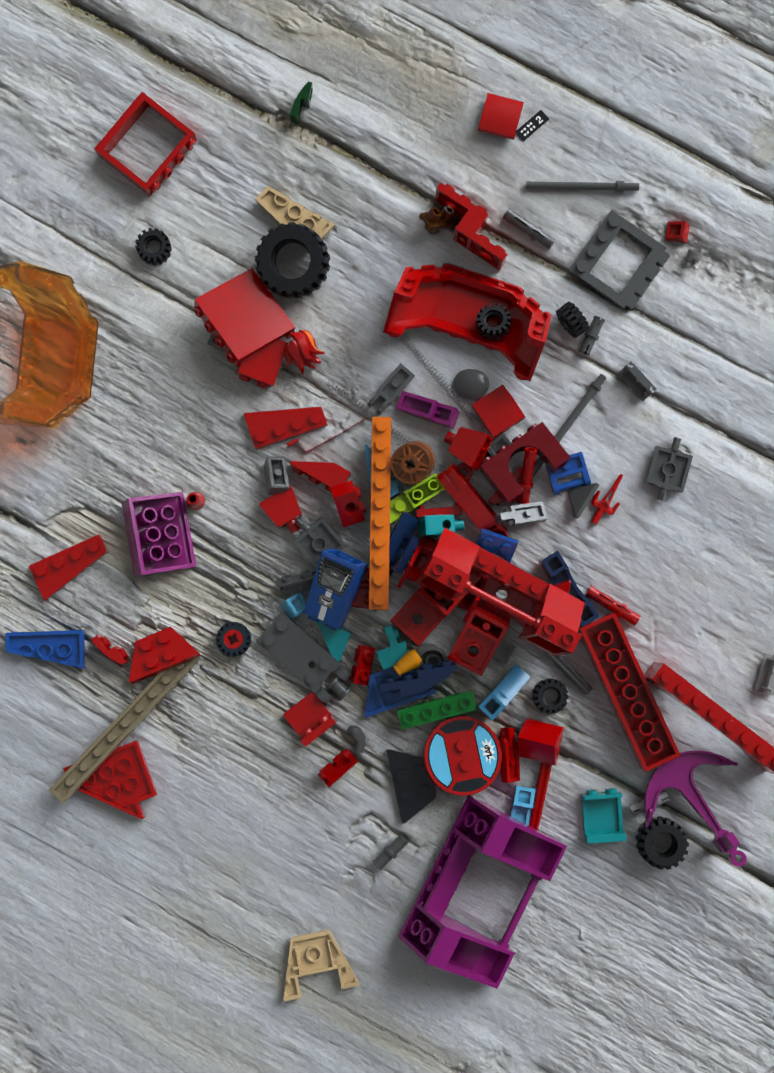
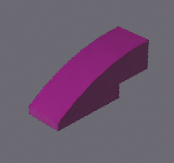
M402 391L396 407L397 410L453 430L460 411L455 407Z

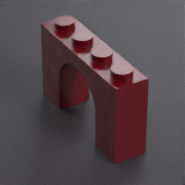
M543 422L538 425L536 423L527 429L528 432L523 436L519 434L512 440V444L502 446L497 450L495 456L492 458L488 456L481 462L480 472L507 507L524 494V489L513 477L509 469V461L514 455L524 452L526 447H533V450L536 448V454L545 462L553 474L569 463L571 457Z

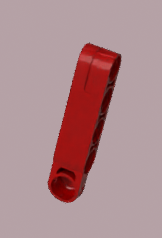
M451 464L437 476L443 487L480 531L483 528L509 537L507 528L503 524H496L495 516L497 514L454 464Z

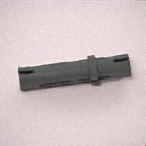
M510 208L503 216V219L532 237L531 240L534 242L538 241L548 250L556 241L555 238L543 232L541 227L537 228Z

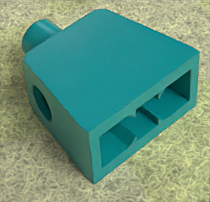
M426 515L418 519L419 538L439 537L444 529L442 523L445 525V528L454 533L455 531L464 530V520H454V515Z

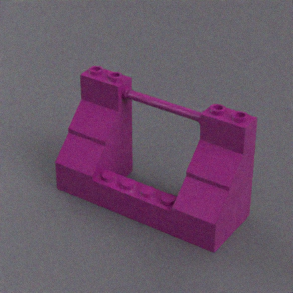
M468 795L398 937L426 964L498 989L515 954L509 948L510 945L508 943L539 880L541 881L543 878L551 881L567 845ZM476 849L481 853L529 872L532 876L502 939H499L498 942L485 937L444 914Z

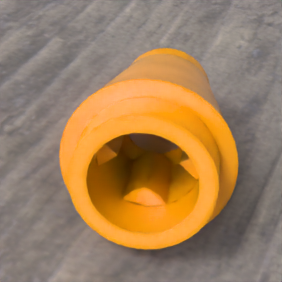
M414 649L408 650L393 668L400 676L419 667V664L423 661Z

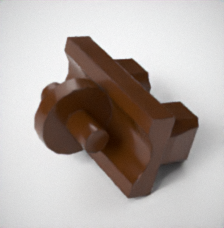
M450 205L444 206L442 210L433 207L428 212L419 215L420 220L425 222V229L432 235L437 234L440 229L452 228L455 225L452 219L455 212Z

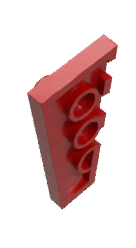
M101 534L29 565L44 601L48 600L73 578L80 575L87 567H90L108 553Z

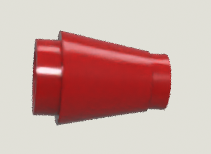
M191 492L186 498V504L191 510H200L205 504V497L200 492ZM196 496V501L192 503L191 498Z

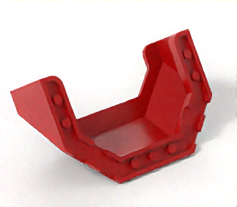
M444 263L442 267L423 265L421 269L405 268L394 291L383 333L396 338L402 336L407 329L428 327L433 331L443 332L451 337L461 338L469 343L479 344L487 349L499 351L514 365L513 373L518 379L531 382L546 341L552 315L547 311H541L539 309L540 304L532 297L527 298L524 295V290L519 286L450 263ZM491 303H495L497 307L499 303L501 308L505 306L507 311L509 310L511 327L509 333H505L504 338L499 336L497 341L495 337H493V341H490L489 337L485 339L483 334L480 335L479 330L477 331V313L480 312L482 307L485 309L486 304L491 307ZM490 317L486 323L488 326L497 327L501 324V320L497 317Z

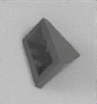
M598 483L567 491L573 517L577 519L581 516L599 487Z

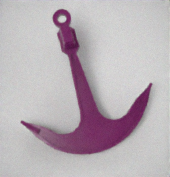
M694 750L682 752L680 757L660 765L651 776L645 792L644 813L646 827H649L660 792L665 788L676 789L714 833V840L712 842L717 849L725 854H730L729 861L733 866H743L747 859L742 851L737 850V845L740 842L733 832L721 828L693 781V772L698 765L738 766V763L709 751ZM736 855L740 856V862L735 861Z

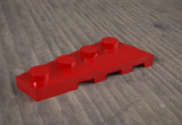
M322 407L243 413L256 450L328 426Z

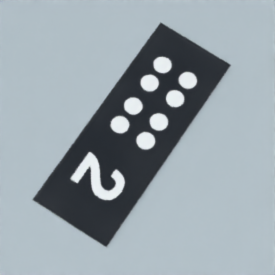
M540 110L516 130V134L524 142L545 124L549 118Z

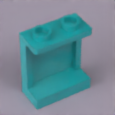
M616 788L605 789V792L599 793L597 790H586V793L581 794L584 841L587 844L626 841L621 805L623 795Z

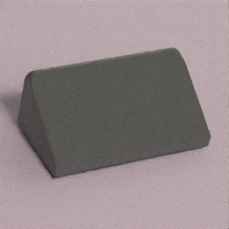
M266 457L264 472L267 494L274 495L289 490L285 458Z

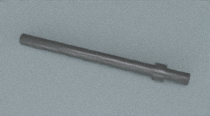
M526 181V189L615 190V192L639 191V183H625L624 181H616V183Z

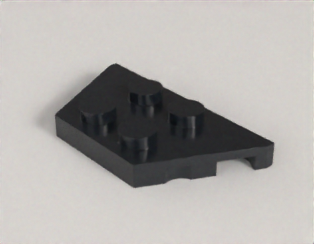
M386 749L403 824L436 798L433 782L425 771L423 757Z

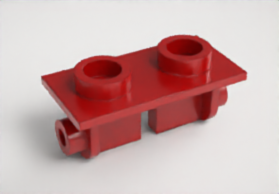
M358 644V648H355L354 656L357 666H352L351 683L368 686L375 648Z
M347 748L345 750L342 749L333 759L334 762L332 764L329 762L317 774L329 788L358 762Z

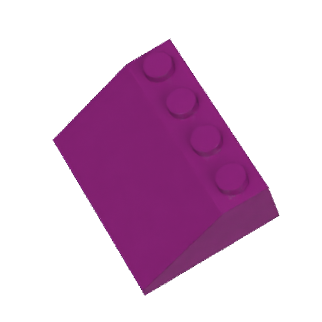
M183 492L128 498L121 502L135 578L196 567Z

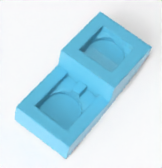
M516 786L510 816L529 825L536 789Z

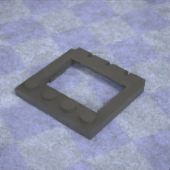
M611 209L567 272L622 310L626 307L632 311L639 301L637 296L642 297L650 286V283L646 280L650 282L654 280L661 270L657 265L663 267L670 255L665 251L667 249L665 246ZM619 230L627 234V237L640 246H644L651 251L621 294L590 273Z

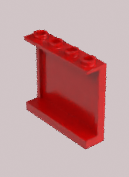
M253 268L199 296L194 301L193 311L198 318L201 317L206 330L213 334L217 346L223 348L226 352V358L236 368L239 367L240 361L282 337L290 338L289 333L294 332L296 328Z

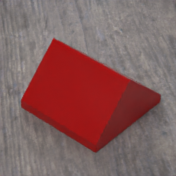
M526 718L517 737L519 756L556 766L564 727Z

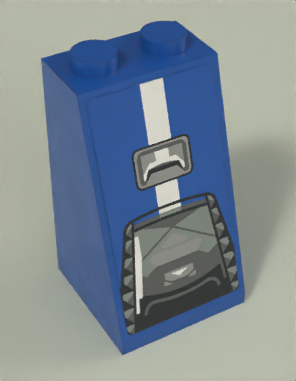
M335 548L323 550L303 613L308 615V619L325 623V627L331 630L342 628L369 564Z

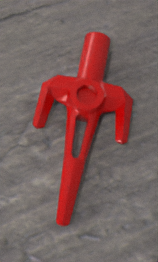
M622 474L618 476L601 501L597 500L600 491H597L591 503L597 508V511L592 517L591 523L597 525L604 513L614 515L620 503L617 502L612 509L610 503L623 477ZM613 491L609 500L606 501V498L608 497L610 492Z

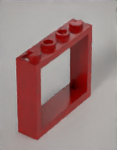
M141 92L94 150L101 159L150 197L156 190L160 189L164 179H168L171 176L174 167L183 162L184 155L194 148L193 145L196 143L197 138L192 130L145 93ZM150 107L185 136L145 183L109 153L145 110Z

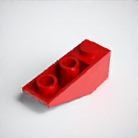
M291 461L289 463L293 467V472L300 476L304 473L309 476L308 480L316 485L320 482L326 486L325 490L332 493L330 487L347 482L351 476L350 471L336 463Z

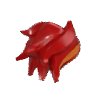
M307 330L289 333L294 340L289 341V345L284 353L287 361L286 367L293 362L300 369L301 374H304V366L315 369L312 363L321 364L322 361L316 355L325 354V352L317 348L312 333Z

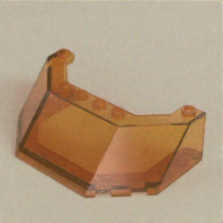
M23 261L0 265V288L11 292L24 313L16 389L0 401V424L53 429L65 417L70 416L77 410L80 404L91 398L99 323L87 309L88 304L82 294H78L71 276Z

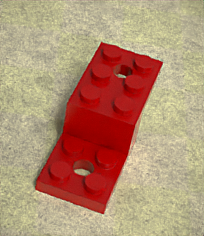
M440 183L436 188L435 202L443 207L450 205L455 215L462 219L455 228L453 240L500 271L508 254L505 253L506 251L501 246L493 245L486 236L480 234L486 226L487 211L482 206H476L471 203L467 196L456 193L452 186Z
M471 569L469 581H471L472 585H475L483 575ZM421 586L390 622L419 647L438 624L464 598L468 591L463 590L460 595L447 600ZM414 614L421 615V624L415 625L412 622Z
M488 578L483 591L498 598L496 595L497 591L504 590L507 593V597L500 600L517 608L523 596ZM480 598L447 659L482 676L509 628L512 615ZM470 646H476L479 649V652L477 654H471L468 651V648Z

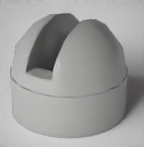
M689 248L686 256L687 261L696 264L701 260L703 253Z

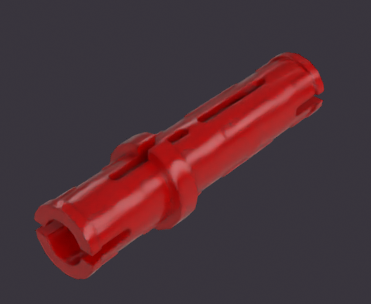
M533 447L525 448L521 480L518 482L524 489V494L517 499L519 504L529 503L530 492L534 485L532 479L537 449L534 448L533 450Z
M592 585L585 594L586 597L615 612L618 618L625 619L633 626L637 624L641 615L627 608L626 604L615 601Z

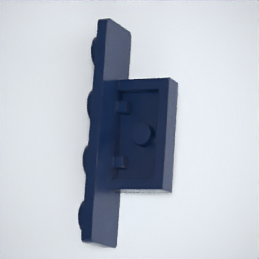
M402 512L390 535L389 578L392 572L402 574L408 566L411 555L417 549L419 539L411 535L419 520L406 512Z

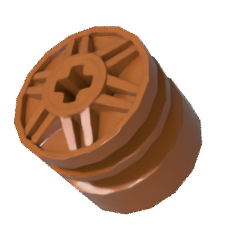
M418 440L403 444L397 448L391 458V470L394 476L407 484H416L423 481L429 476L435 466V454L432 448ZM411 459L414 460L413 467L409 466L410 462L408 461H410Z

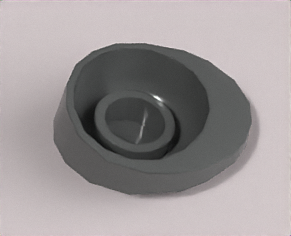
M466 369L457 373L453 380V387L455 392L464 398H480L489 389V379L482 371Z
M425 643L415 650L423 661L419 665L432 663V666L440 665L441 661L448 660L445 652L435 644Z

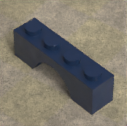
M555 551L539 561V564L553 585L570 580L569 594L585 602L579 627H584L599 617L591 602L576 585L559 551Z

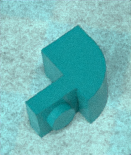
M392 626L384 628L390 646L376 651L383 670L396 665L407 650L406 641L397 642L400 636L397 628L392 629Z

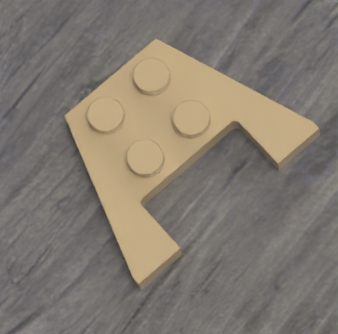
M330 929L291 937L283 997L284 1002L302 997L298 977L338 969L342 989L359 986L358 978Z

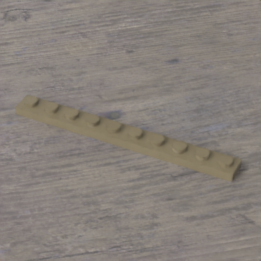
M194 658L159 673L49 791L62 804H65L201 658Z

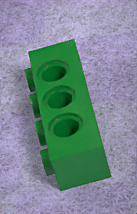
M467 690L396 710L401 729L403 730L477 710L472 690Z

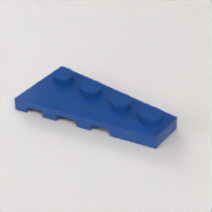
M85 630L5 633L6 652L85 669Z

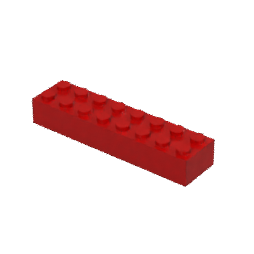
M609 613L593 620L584 627H579L578 633L582 634L581 640L640 769L647 772L680 757L679 750L616 613Z

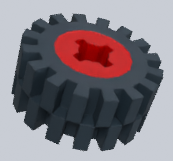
M228 622L218 630L216 644L223 654L232 657L240 656L248 650L251 644V635L245 625L238 622Z

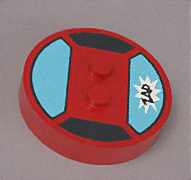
M459 716L441 722L429 733L424 743L423 765L429 779L439 789L452 795L466 796L483 791L495 780L501 767L502 751L497 736L488 725L472 717Z

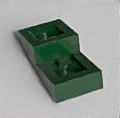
M308 81L297 95L290 113L291 123H299L302 106L310 107L313 93L312 82Z

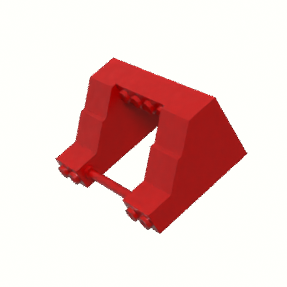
M447 528L441 531L415 580V583L447 600L460 595L463 590L468 591L525 622V625L518 638L551 656L573 654L582 634L578 633L585 602L527 573ZM473 569L535 602L536 604L531 614L528 615L472 585L471 581H469L471 576L469 574L470 570Z

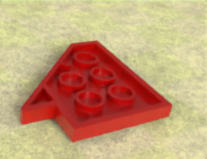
M138 740L118 747L78 789L80 792L139 819L145 818L140 802L158 795ZM72 765L63 768L64 772H66Z

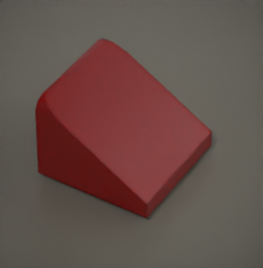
M668 221L665 240L687 243L690 225L686 221Z

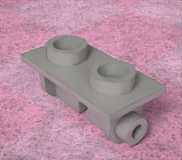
M764 653L754 690L774 695V655Z

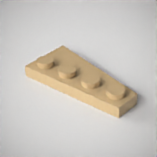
M269 186L255 198V201L279 224L283 223L286 225L289 222H295L296 224L306 225L314 230L322 239L335 227V224L331 221L323 219L317 213L309 211L303 205L295 203L289 197Z

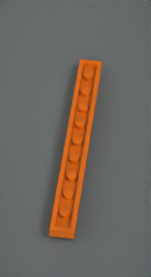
M372 417L369 610L389 609L391 417Z

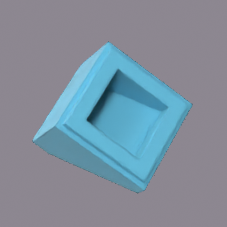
M300 592L281 603V607L291 620L302 614L306 605V601Z

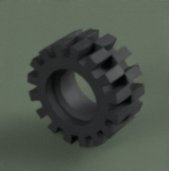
M148 228L149 231L147 232L143 230V234H139V239H136L135 242L140 258L147 264L151 263L152 265H156V263L160 265L163 260L166 262V257H170V251H172L167 235L157 228L154 230ZM152 240H156L161 244L160 250L156 253L147 251V244Z
M569 301L556 310V316L561 322L560 324L564 326V329L573 338H577L589 329L585 316L582 315L583 313L579 311L577 306L575 307L574 303Z
M491 303V307L486 304L485 309L482 307L480 312L477 313V331L479 330L480 335L483 334V338L487 339L489 337V340L493 341V337H495L497 341L499 336L504 338L505 333H509L511 316L505 306L501 308V304L498 303L496 307L495 303ZM490 317H497L501 320V324L497 327H491L487 325L486 321Z
M548 678L539 681L532 692L535 706L540 711L548 714H556L562 711L563 707L567 705V699L569 700L566 686L555 679ZM550 688L554 689L558 695L557 700L552 704L546 703L543 699V693Z

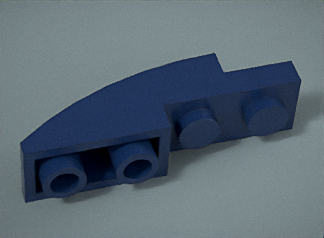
M451 660L441 661L440 665L432 666V663L421 664V668H417L418 676L405 674L400 679H395L394 676L385 677L379 683L380 692L400 689L401 697L422 692L449 677L457 669L456 663H452Z

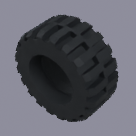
M289 222L286 225L283 223L279 224L275 229L272 227L268 230L269 234L267 236L263 235L260 239L262 240L261 245H257L256 251H258L257 256H255V262L257 263L256 271L260 275V280L268 289L286 298L298 299L302 298V296L313 294L312 292L318 290L321 287V283L325 282L327 271L330 270V254L327 251L326 244L314 230L303 224ZM289 243L303 245L310 255L308 270L297 279L283 277L276 268L278 252Z

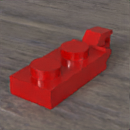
M500 728L502 783L520 781L518 742L515 739L514 728Z

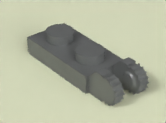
M400 363L378 388L376 394L367 405L371 408L380 397L383 398L385 402L376 412L381 415L388 405H391L412 381L415 375Z

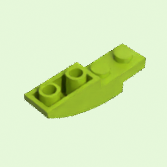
M436 473L390 501V524L396 522L402 512L409 514L445 490L438 480Z

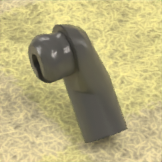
M349 726L347 734L355 740L354 752L363 753L366 740L365 734L360 727Z

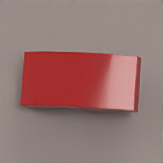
M97 635L91 639L95 646L110 659L122 665L129 663L127 659L129 656L123 647L119 648V646L111 649V643L106 636Z

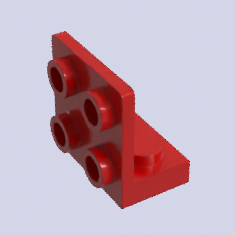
M313 691L283 714L299 735L305 747L337 722Z

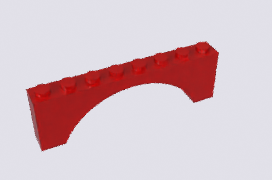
M653 662L644 674L645 679L717 729L764 771L774 774V747L666 664Z

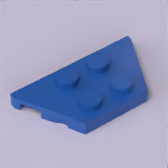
M393 667L371 674L365 718L436 694L432 687L401 697L400 689L380 692L379 683L383 681V678L394 676L395 679H400L402 675L399 676ZM414 669L402 674H414V676H418V673Z

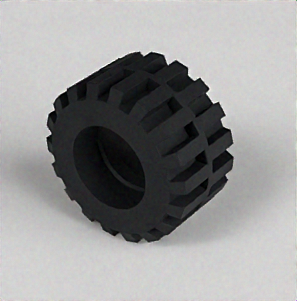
M657 817V819H651L649 827H646V821L643 823V828L639 827L638 832L640 833L636 835V840L638 841L636 848L639 849L638 853L651 866L661 870L663 868L669 870L672 869L671 866L677 867L679 866V861L683 862L685 860L683 855L688 854V850H686V847H689V842L686 840L688 836L684 833V829L676 822L666 817ZM659 833H669L672 839L670 848L664 853H655L652 847L654 838Z

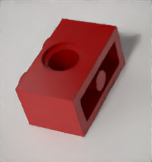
M352 480L330 487L343 528L365 521L363 513L366 512L363 501L359 502L358 499L362 496L359 487H354Z

